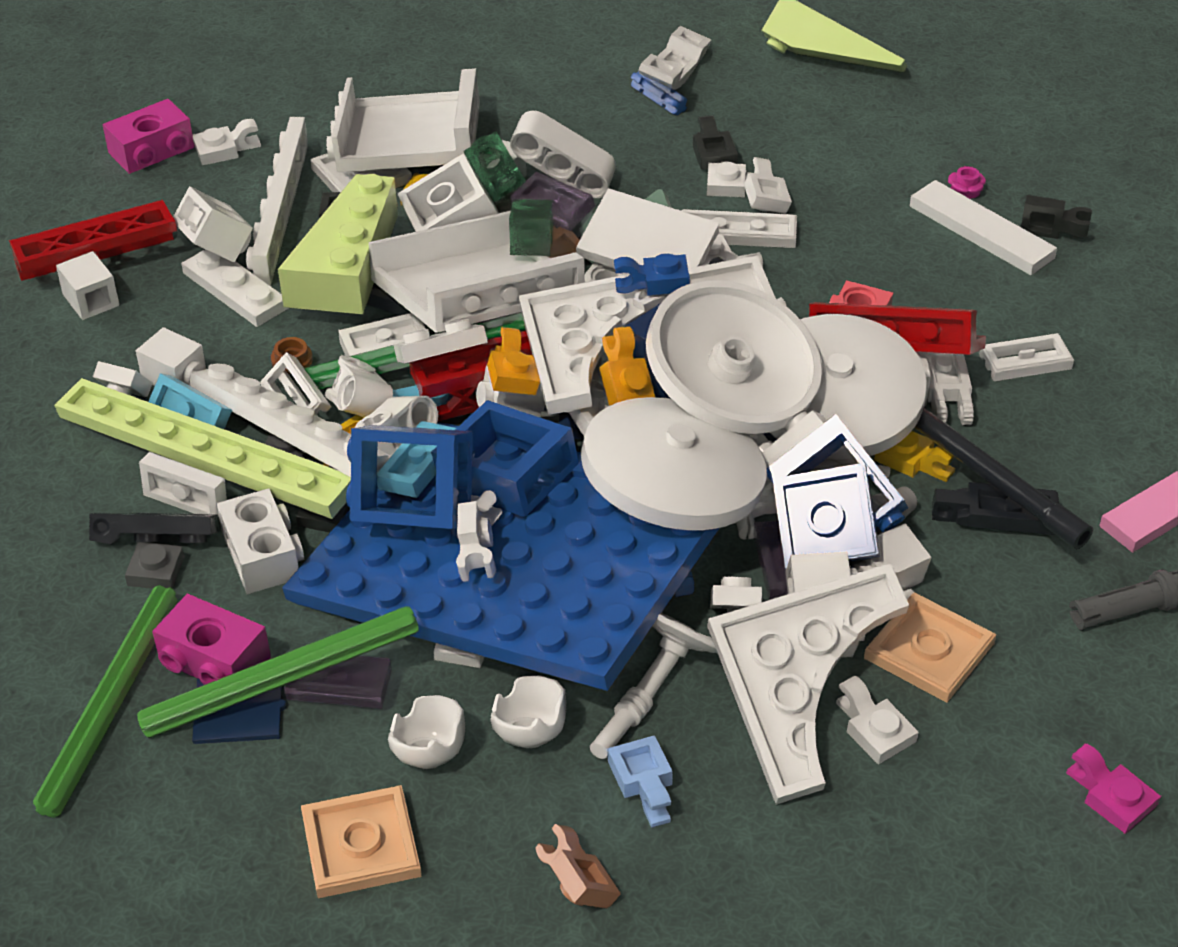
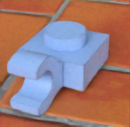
M655 735L607 748L608 763L624 798L640 795L643 810L651 828L670 823L671 818L666 806L671 805V800L665 787L672 785L673 771Z

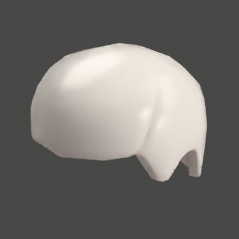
M523 676L517 678L514 681L512 692L508 696L503 698L498 693L495 697L491 713L492 729L506 743L513 746L535 748L546 744L555 738L564 726L566 691L557 680L544 676Z
M441 695L416 698L413 702L412 710L407 716L401 717L398 713L394 715L390 728L391 732L388 737L391 751L402 763L413 767L430 769L445 764L459 753L464 741V710L456 700Z

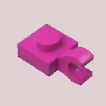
M1086 743L1073 753L1072 759L1076 763L1068 768L1066 773L1089 790L1085 804L1124 834L1157 807L1161 796L1120 764L1110 772L1102 755L1094 747Z

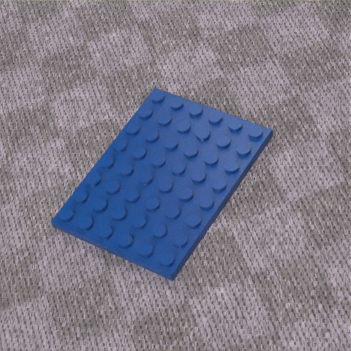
M437 422V424L454 428L458 427L452 424ZM496 440L477 459L509 470L528 451ZM577 452L579 464L527 516L522 517L501 509L502 515L491 526L493 546L486 547L492 552L496 567V573L493 578H487L485 567L472 569L469 572V581L463 582L461 580L456 563L457 557L460 554L457 528L445 529L350 521L349 510L340 523L334 527L282 589L286 600L359 622H366L404 606H410L419 627V631L410 636L608 691L719 528L709 530L673 529L655 525L629 515L611 504L593 487L584 472L581 453ZM436 475L417 498L379 490L377 485V507L435 512Z

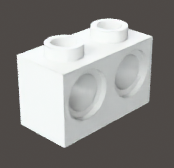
M189 186L173 216L176 226L193 244L235 263L239 253H243L247 249L253 227L230 205Z
M269 488L217 503L222 534L246 594L287 583L299 569L298 562L304 560V553L298 535H289L288 530L291 529V524L285 505H276Z

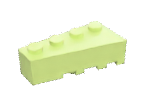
M356 174L278 268L283 307L354 314L364 313L374 284L371 280L369 242L390 238L398 217L394 177L376 174Z

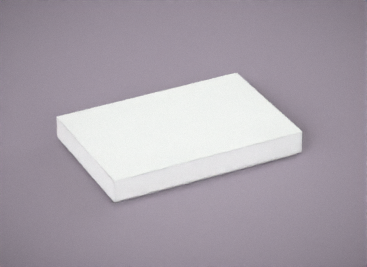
M608 188L576 247V252L584 257V259L614 268V259L619 257H630L638 264L643 265V258L656 257L665 253L673 255L686 254L688 268L703 265L719 233V222Z

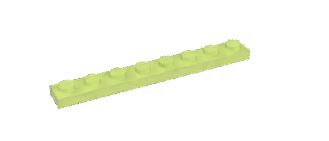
M83 378L54 405L60 418L225 478L255 491L269 488L274 498L333 519L347 502L346 492L351 482V477L338 470Z

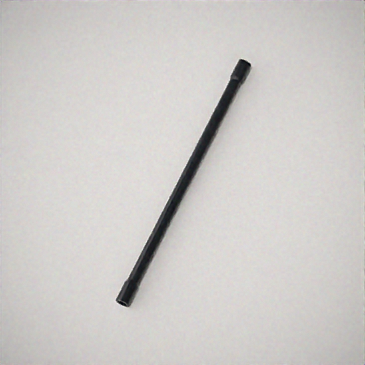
M715 257L708 264L724 262L725 260L721 257ZM923 407L920 419L914 428L1042 521L1047 529L1074 549L1082 548L1089 541L1093 534L1092 526L1063 505L1053 502Z

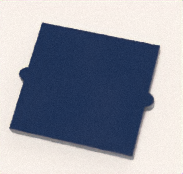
M197 678L196 688L204 685L199 678ZM282 686L194 720L193 744L280 739L281 711L286 709V703L282 699Z

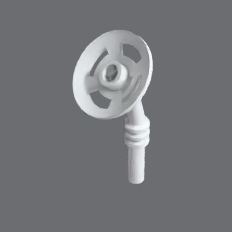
M659 614L653 627L663 636L659 643L663 648L638 686L630 688L621 698L620 702L617 703L614 708L615 715L590 745L592 754L600 759L606 758L608 756L607 748L614 747L630 726L635 727L641 722L653 706V696L680 656L685 658L689 649L717 653L711 637L698 633L690 626L668 615Z

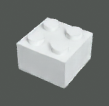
M464 153L398 193L416 232L499 213Z

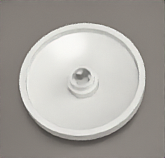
M707 280L694 282L678 288L669 294L659 305L647 332L646 351L648 361L662 389L677 405L692 416L731 432L758 434L784 428L792 418L807 410L820 386L822 377L821 358L815 340L807 327L796 314L780 301L748 285L722 280Z
M824 314L800 319L815 340L822 364L820 386L805 412L808 414L813 410L823 415L827 421L837 415L869 456L883 452L902 441L913 430L920 419L927 387L923 364L910 344L890 328L858 316ZM782 428L770 433L779 439L787 431ZM843 445L827 459L845 460L854 459V457Z
M635 398L608 406L590 421L581 449V461L584 472L593 487L606 500L620 510L640 520L673 529L709 530L725 527L742 520L758 504L767 476L766 463L762 452L748 434L731 432L699 420L669 398Z

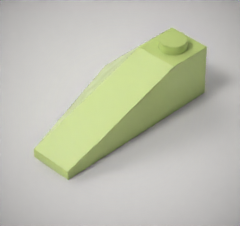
M779 0L762 29V32L768 38L766 44L783 54L788 49L796 54L904 72L907 68L905 59L796 0Z

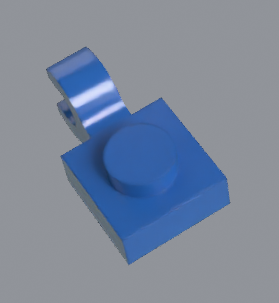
M665 253L656 257L643 258V265L638 264L630 257L614 259L615 273L630 274L625 278H615L616 292L625 294L634 290L647 289V296L671 294L678 288L690 284L686 254L673 255Z

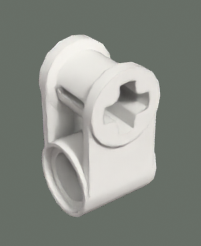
M343 355L338 360L340 369L332 388H328L325 392V397L332 401L338 410L362 417L370 415L386 399L393 397L391 385H388L375 372V368L361 360Z
M428 396L390 397L373 413L360 420L355 428L368 425L416 428L421 421L437 424L438 410L435 402ZM378 442V449L389 454V460L402 443Z

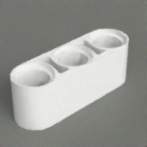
M528 111L521 116L510 141V147L516 156L584 197L592 195L591 198H602L609 188L616 170V161L612 155L539 111Z

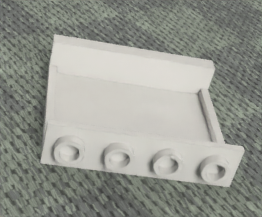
M476 68L462 69L459 91L355 98L352 77L347 78L344 91H339V106H335V120L331 121V136H327L329 159H335L337 172L445 165L463 153L469 163H473L480 106Z
M513 210L369 242L371 280L436 333L446 331L444 324L458 320L470 319V323L474 324L521 312L519 295L585 283L584 257L575 252L549 258L517 236L516 212Z

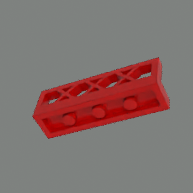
M163 200L12 239L9 242L17 272L21 281L56 272V265L92 251L101 260L174 240L172 232H176L177 227Z
M824 302L809 304V317L824 314H843L869 319L899 334L916 352L971 355L985 349L986 336L976 335L977 310Z
M521 331L520 352L532 355L527 332ZM502 336L487 340L488 343L409 362L410 373L419 390V396L431 398L447 393L454 395L447 404L437 406L438 421L473 413L479 408L476 395L472 393L477 389L479 382L484 379L491 351H495L496 345H502Z

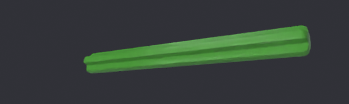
M158 585L152 589L36 794L33 804L38 814L56 818L63 811L155 644L152 631L178 602L175 597L176 591L171 587L165 588Z
M404 606L144 708L137 713L139 726L144 735L151 738L413 635L419 631L414 612L410 606Z

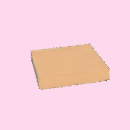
M914 592L907 600L909 603L907 613L890 619L865 649L864 659L948 703L995 644L996 634Z
M402 785L301 805L318 898L422 877Z

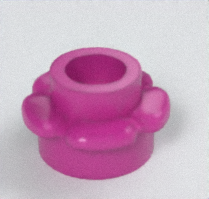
M969 166L959 168L957 173L953 172L948 177L951 189L969 199L977 197L986 183L985 177L976 168Z

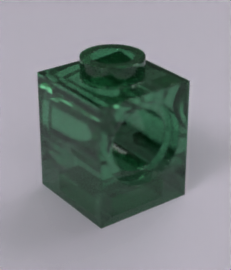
M496 131L489 136L486 135L478 138L471 147L463 151L494 202L527 182ZM500 159L496 166L487 168L490 162Z
M513 199L509 216L510 255H551L554 238L553 200Z

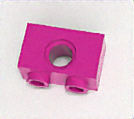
M169 99L102 124L108 153L129 174L194 148L190 118Z
M188 593L152 631L158 658L162 665L174 673L182 671L195 678H199L204 685L271 659L265 626Z

